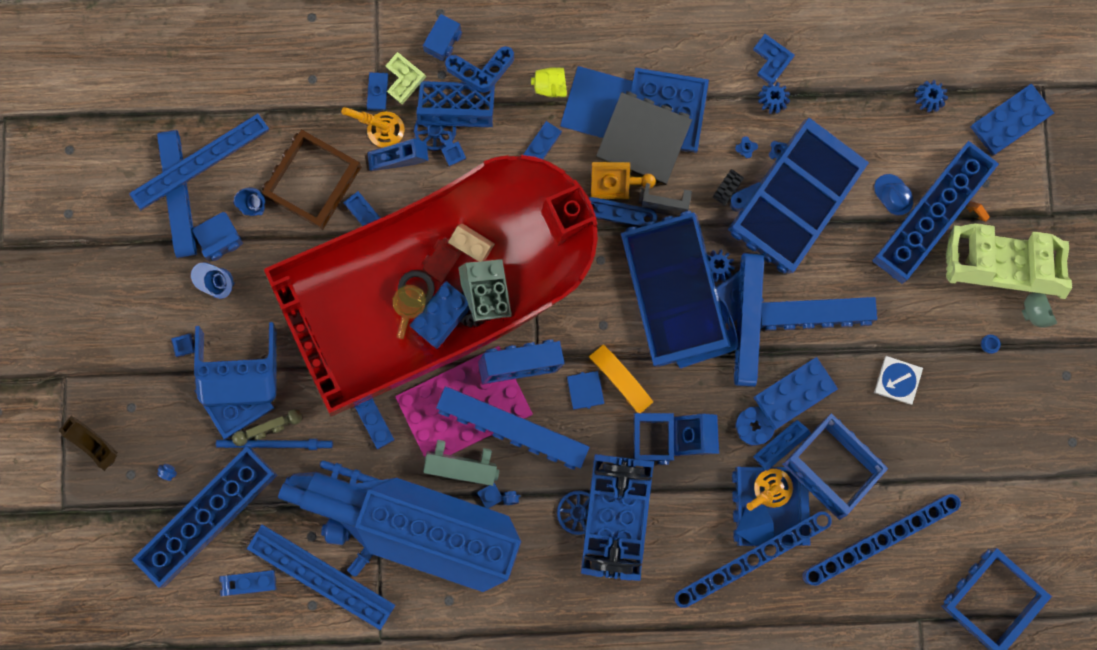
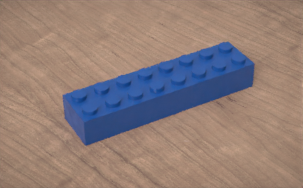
M970 141L964 144L872 261L901 284L906 282L999 163Z
M246 446L132 561L158 588L166 587L278 475L252 448Z

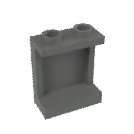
M646 183L645 188H641L638 204H642L641 207L652 209L655 213L679 217L680 213L689 210L692 191L684 190L681 200L650 195L649 183Z

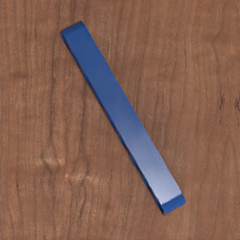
M954 494L941 496L804 570L803 581L808 585H819L957 511L961 506L959 497ZM948 498L953 501L951 509L946 506ZM931 507H933L936 510V516L934 518H932L929 515V509ZM914 516H916L919 519V525L917 527L913 526L912 524V518ZM897 525L902 528L900 536H897L894 531ZM880 534L885 537L883 545H880L877 541ZM863 543L868 546V552L865 555L860 551ZM845 553L851 555V561L848 564L843 561ZM828 562L834 564V570L831 573L826 570ZM811 571L817 573L815 582H811L808 578Z
M818 512L676 593V604L681 608L689 607L817 535L831 525V516L826 512ZM820 515L828 518V524L824 527L817 524V517ZM802 525H808L811 529L810 535L802 536L799 528ZM788 534L793 537L794 542L791 546H785L782 543L784 535ZM769 544L776 547V553L773 556H768L765 553V547ZM750 554L758 556L759 562L757 565L752 566L748 563L747 559ZM733 564L741 566L742 571L739 575L731 573L730 568ZM717 573L724 576V582L721 585H717L713 581V577ZM699 583H703L707 587V591L703 595L696 591ZM686 593L689 595L690 601L688 604L680 602V594Z

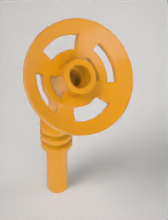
M346 107L342 108L341 113L343 115L358 119L359 122L368 125V137L378 147L384 148L397 144L404 136L405 128L403 121L395 113L385 111L373 116L364 111L358 112ZM382 116H390V117H393V119H390V118H380V117H382ZM399 124L398 136L394 135V125ZM372 125L376 126V133L372 134ZM379 138L382 139V140H389V139H390L391 141H390V142H380V141H378V139H379Z
M774 468L761 472L754 483L756 498L747 503V509L753 510L761 504L772 508L786 504L793 493V484L788 474ZM769 474H776V477H769L765 481L763 480ZM783 477L787 481L788 490H784V485L781 482ZM760 486L764 487L765 491L760 493ZM783 496L785 497V498H784L782 501H780V502L772 503L773 500H778V499L782 498Z

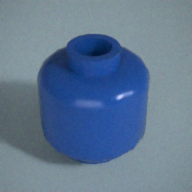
M329 519L327 524H323L321 535L325 536V541L329 544L344 545L346 541L350 540L351 533L340 522Z

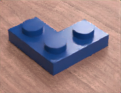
M764 34L753 49V51L767 60L757 76L767 83L772 82L774 84L795 55Z

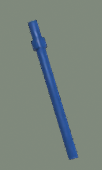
M318 439L248 440L245 445L236 446L232 440H216V447L245 448L247 446L250 448H309V450H317L318 448H333V441H318Z

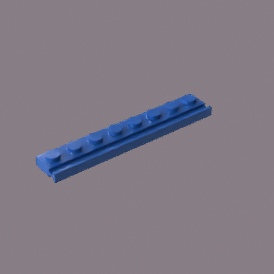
M261 524L260 529L247 547V550L379 630L383 628L396 606L394 603Z

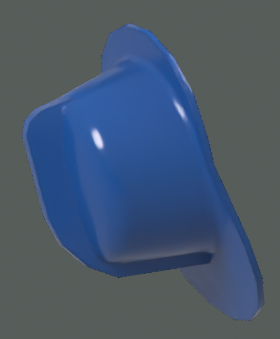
M884 174L876 180L874 185L875 193L890 213L904 215L911 210L913 206L911 190L899 177L893 174Z
M198 263L191 271V279L195 287L219 299L229 296L235 284L231 273L227 269L219 268L209 263Z

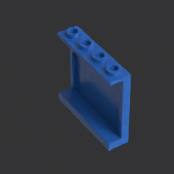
M736 467L735 471H732V482L736 483V491H733L732 494L733 502H736V510H733V522H736L737 527L747 508V503L756 498L754 483L758 475L765 471L763 467ZM786 467L770 468L784 471L791 478L793 484L792 496L786 504L776 508L766 506L773 521L775 537L810 517L809 490ZM769 474L763 480L765 481L769 477H776V474ZM783 477L781 482L784 485V490H788L787 481ZM760 486V493H761V492L765 491V489H764V487H761V486ZM783 496L782 498H780V499H778V500H773L772 503L780 502V501H782L785 497ZM802 525L799 528L800 534L802 536L810 535V527ZM734 530L733 539L734 542H737V546H755L735 533L736 530ZM787 534L782 537V543L785 546L793 544L794 539L791 535ZM810 538L797 546H810Z

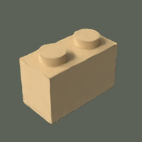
M464 224L457 226L448 242L479 262L486 260L495 245Z

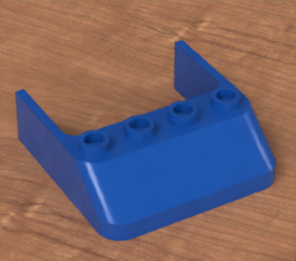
M269 322V355L266 359L203 362L204 333L200 326H195L194 376L197 398L202 405L266 404L275 399L277 329L273 322Z

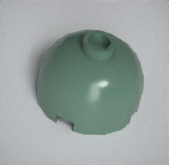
M1036 292L1030 293L1024 301L1025 309L1021 310L1025 320H1030L1034 326L1039 328H1046L1057 324L1046 295Z

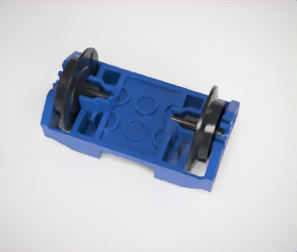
M594 454L581 574L596 577L605 576V578L614 579L620 578L621 580H641L654 461Z

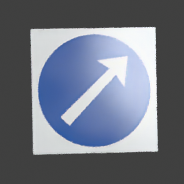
M885 356L874 393L912 405L923 368Z

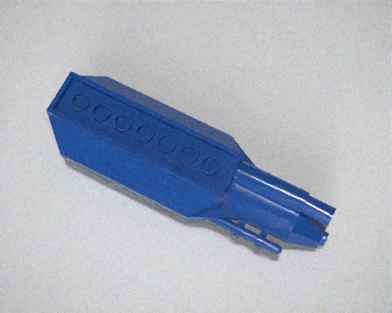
M323 460L320 462V467L332 471L331 476L320 472L293 474L291 477L288 476L285 483L280 489L278 499L298 505L303 510L340 522L370 554L481 592H485L509 580L522 543L508 515L399 478L380 480L363 474L360 470L342 467V464L339 463L333 464ZM338 475L350 477V483L337 479Z

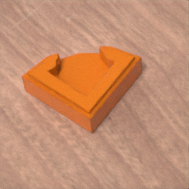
M969 201L966 205L970 213L974 211L978 214L979 220L986 222L990 218L982 204Z

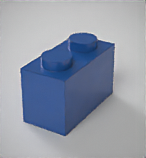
M440 14L423 44L424 52L444 62L445 58L452 54L454 42H458L461 38L460 23Z

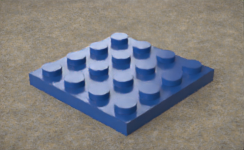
M635 67L631 93L636 94V98L640 100L647 98L654 101V105L661 107V105L672 108L671 112L676 114L683 112L690 115L689 119H692V122L682 144L681 151L698 152L709 79Z

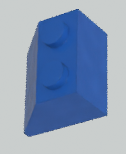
M696 414L674 417V456L719 454L717 415Z

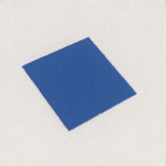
M578 66L560 126L603 138L621 92L625 94L626 91L631 92L633 81Z

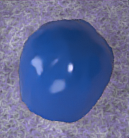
M247 187L236 193L234 205L244 215H263L265 211V197L258 189Z

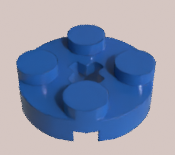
M749 407L741 412L735 424L739 438L744 443L752 446L764 444L771 439L775 431L760 407ZM759 422L760 430L752 431L750 423Z

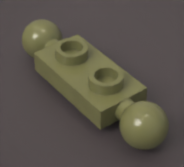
M292 409L285 417L281 416L248 429L246 432H235L232 436V441L236 446H243L247 443L248 439L255 438V441L261 440L266 437L267 433L272 431L273 433H278L285 430L284 427L289 423L293 425L299 424L302 421V413L297 409Z

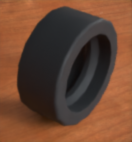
M422 270L406 272L398 284L400 299L406 305L412 307H421L427 304L432 299L435 290L432 277ZM413 277L422 278L427 284V293L421 299H412L405 292L406 282Z

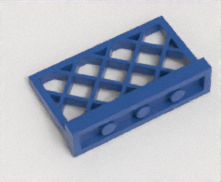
M422 81L416 112L417 124L493 128L495 85L492 87L490 94L483 97L478 90L466 83ZM424 88H433L435 91L427 95L424 92ZM445 89L453 90V92L448 96H446L442 91ZM469 89L472 93L464 96L461 91ZM439 94L444 99L436 103L432 98ZM458 95L462 100L455 104L451 99ZM476 95L480 101L474 105L470 99ZM428 101L433 105L431 108L422 107ZM448 102L452 107L442 108L441 106ZM467 103L471 108L461 109L460 106ZM485 103L489 110H480L478 107Z

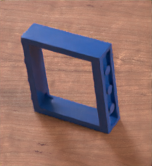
M832 413L814 429L782 464L839 520L853 510L888 470L881 462L882 460L877 458L870 451L869 447L857 439L855 434L848 430L841 420H838ZM824 428L872 473L847 503L799 458L800 454Z
M988 548L981 555L982 560L978 564L972 565L968 570L970 574L956 584L957 589L953 594L949 593L946 596L941 607L989 650H1007L1052 596L999 549ZM997 558L1037 594L997 642L994 643L958 611L955 606Z

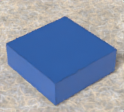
M190 333L171 338L177 358L195 353Z

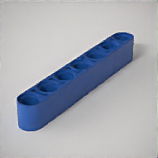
M178 130L159 132L157 134L162 172L183 160ZM186 182L166 195L173 247L177 258L197 255Z
M743 253L741 256L736 331L738 348L735 350L734 384L736 386L755 387L757 384L764 256L761 254Z

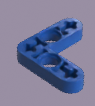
M501 47L482 70L457 55L447 57L445 66L450 74L479 92L485 93L492 89L513 63L514 52L510 47ZM507 54H509V57H504L503 59L502 55L506 56ZM493 66H497L500 68V70L496 73H492L490 71V68ZM470 70L474 74L471 77H465L463 75L464 72ZM480 81H481V82L487 81V84H482V85H481V84H480Z

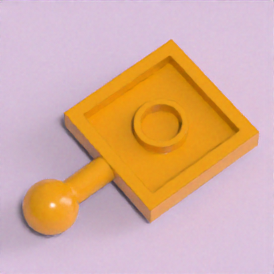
M592 162L591 197L599 199H629V185H642L645 188L646 183H649L650 188H652L656 184V179L652 174H645L642 177H630V162Z

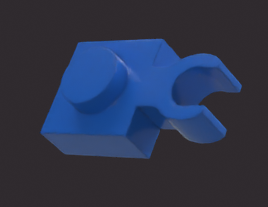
M448 131V140H443L441 135L439 139L445 145L441 151L448 166L451 167L466 160V156L459 142H452V135Z

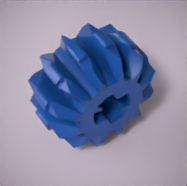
M935 80L931 84L925 81L923 85L917 88L918 92L915 93V97L919 98L916 100V104H922L920 110L926 107L927 113L931 112L932 109L937 112L939 107L943 108L945 106L944 101L948 99V96L944 95L947 89H941L942 83L936 85Z
M769 82L768 87L765 85L762 87V91L758 94L761 98L758 103L764 104L762 110L768 108L769 114L773 110L778 114L780 109H786V104L790 102V99L787 98L790 92H784L786 85L779 87V82L775 86L772 82Z
M714 250L711 251V256L707 254L714 282H717L719 277L722 282L725 281V276L731 277L730 271L735 269L733 265H729L734 262V259H727L730 255L728 252L723 256V250H719L718 255ZM721 263V268L716 269L715 265Z

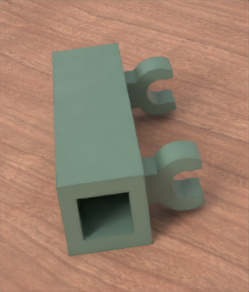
M437 439L435 452L427 451L423 473L493 486L494 481L498 480L499 469H497L495 463L489 462L492 453L491 449L483 448L481 461L443 454L445 441Z

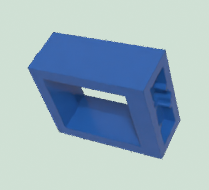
M634 413V459L658 461V465H669V461H674V413ZM640 423H668V455H640Z

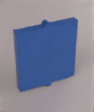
M598 371L581 372L578 375L567 376L573 410L586 407L590 409L592 406L604 404Z

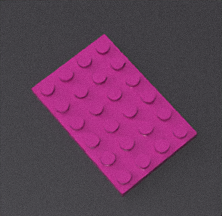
M500 346L495 347L497 351L501 350ZM481 354L395 397L424 458H426L427 451L435 452L437 439L445 441L443 454L453 455L493 435V432L487 429L485 432L474 428L475 424L470 422L467 425L456 421L457 417L451 414L449 417L439 414V409L436 406L444 387L447 386L526 419L532 416L533 413L516 379L482 384L478 361L483 355Z

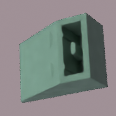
M502 259L470 262L459 267L461 286L474 321L512 317Z

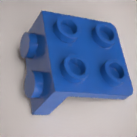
M225 212L214 216L193 229V233L203 249L202 253L209 262L220 259L224 254L232 252L244 244Z

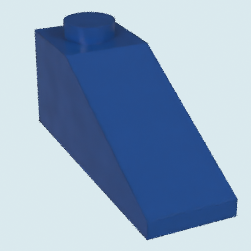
M417 139L407 140L367 152L370 171L411 166L429 161L427 143Z

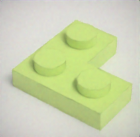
M398 52L386 65V68L398 77L387 92L403 105L426 78V75Z

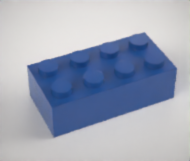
M546 340L538 345L532 342L524 344V347L519 348L512 345L500 351H497L496 348L486 350V353L478 361L482 384L556 373L565 364L560 341Z

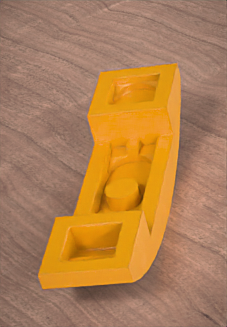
M604 344L589 356L637 413H642L653 403V400Z

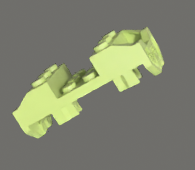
M976 223L963 226L954 225L948 238L946 263L948 264L946 267V278L950 283L958 281L1057 295L1061 299H1066L1072 289V280L1068 277L1067 267L1069 241H1063L1053 234L1032 232L1029 240L995 236V226ZM959 237L969 239V255L965 261V264H969V266L961 265L958 261L960 253H958ZM1053 250L1056 251L1055 262H1054Z

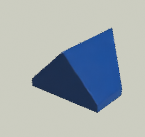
M762 504L753 510L745 509L735 532L756 547L775 537L773 521L766 506Z

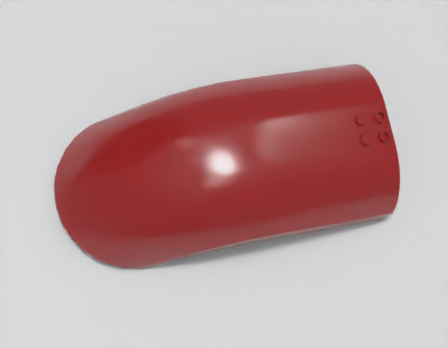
M527 155L494 157L483 161L482 164L441 189L392 214L265 268L264 272L330 417L490 344L530 321L572 293L581 284L590 270L596 254L598 241L596 215L591 201L581 185L566 174L565 170L537 157ZM464 224L495 244L485 261L503 260L512 317L483 320L482 324L478 322L479 326L477 327L474 325L473 327H466L459 322L440 347L436 349L409 326L426 304L421 307L406 305L398 295V284L406 272L422 270L428 273L434 281L435 290L433 296L445 281L460 293L463 292L459 267L465 263L479 261L448 242L457 226ZM413 277L405 284V292L412 299H421L427 293V284L422 278Z

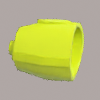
M550 67L536 70L535 78L531 77V85H534L536 94L556 98L567 97L564 68Z

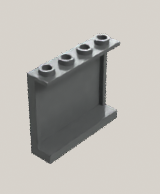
M626 91L625 94L621 92L596 157L606 162H630V171L642 176L652 174L657 182L667 185L692 119H689L690 115L679 112V114L671 112L672 108L661 105V107L654 105V101L647 98L640 100L636 98L637 95Z

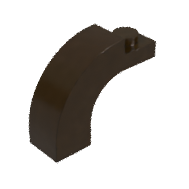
M72 415L59 429L64 438L88 454L102 470L105 471L115 462L118 452L107 441Z

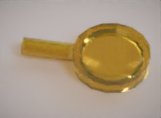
M415 285L402 286L393 297L394 309L402 316L396 336L400 339H404L409 318L420 315L426 306L424 292Z

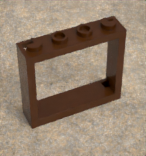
M301 129L299 134L296 133L294 135L291 147L284 151L281 163L274 167L271 179L264 183L262 194L277 205L324 230L362 166L357 160ZM305 140L349 164L317 218L273 193Z

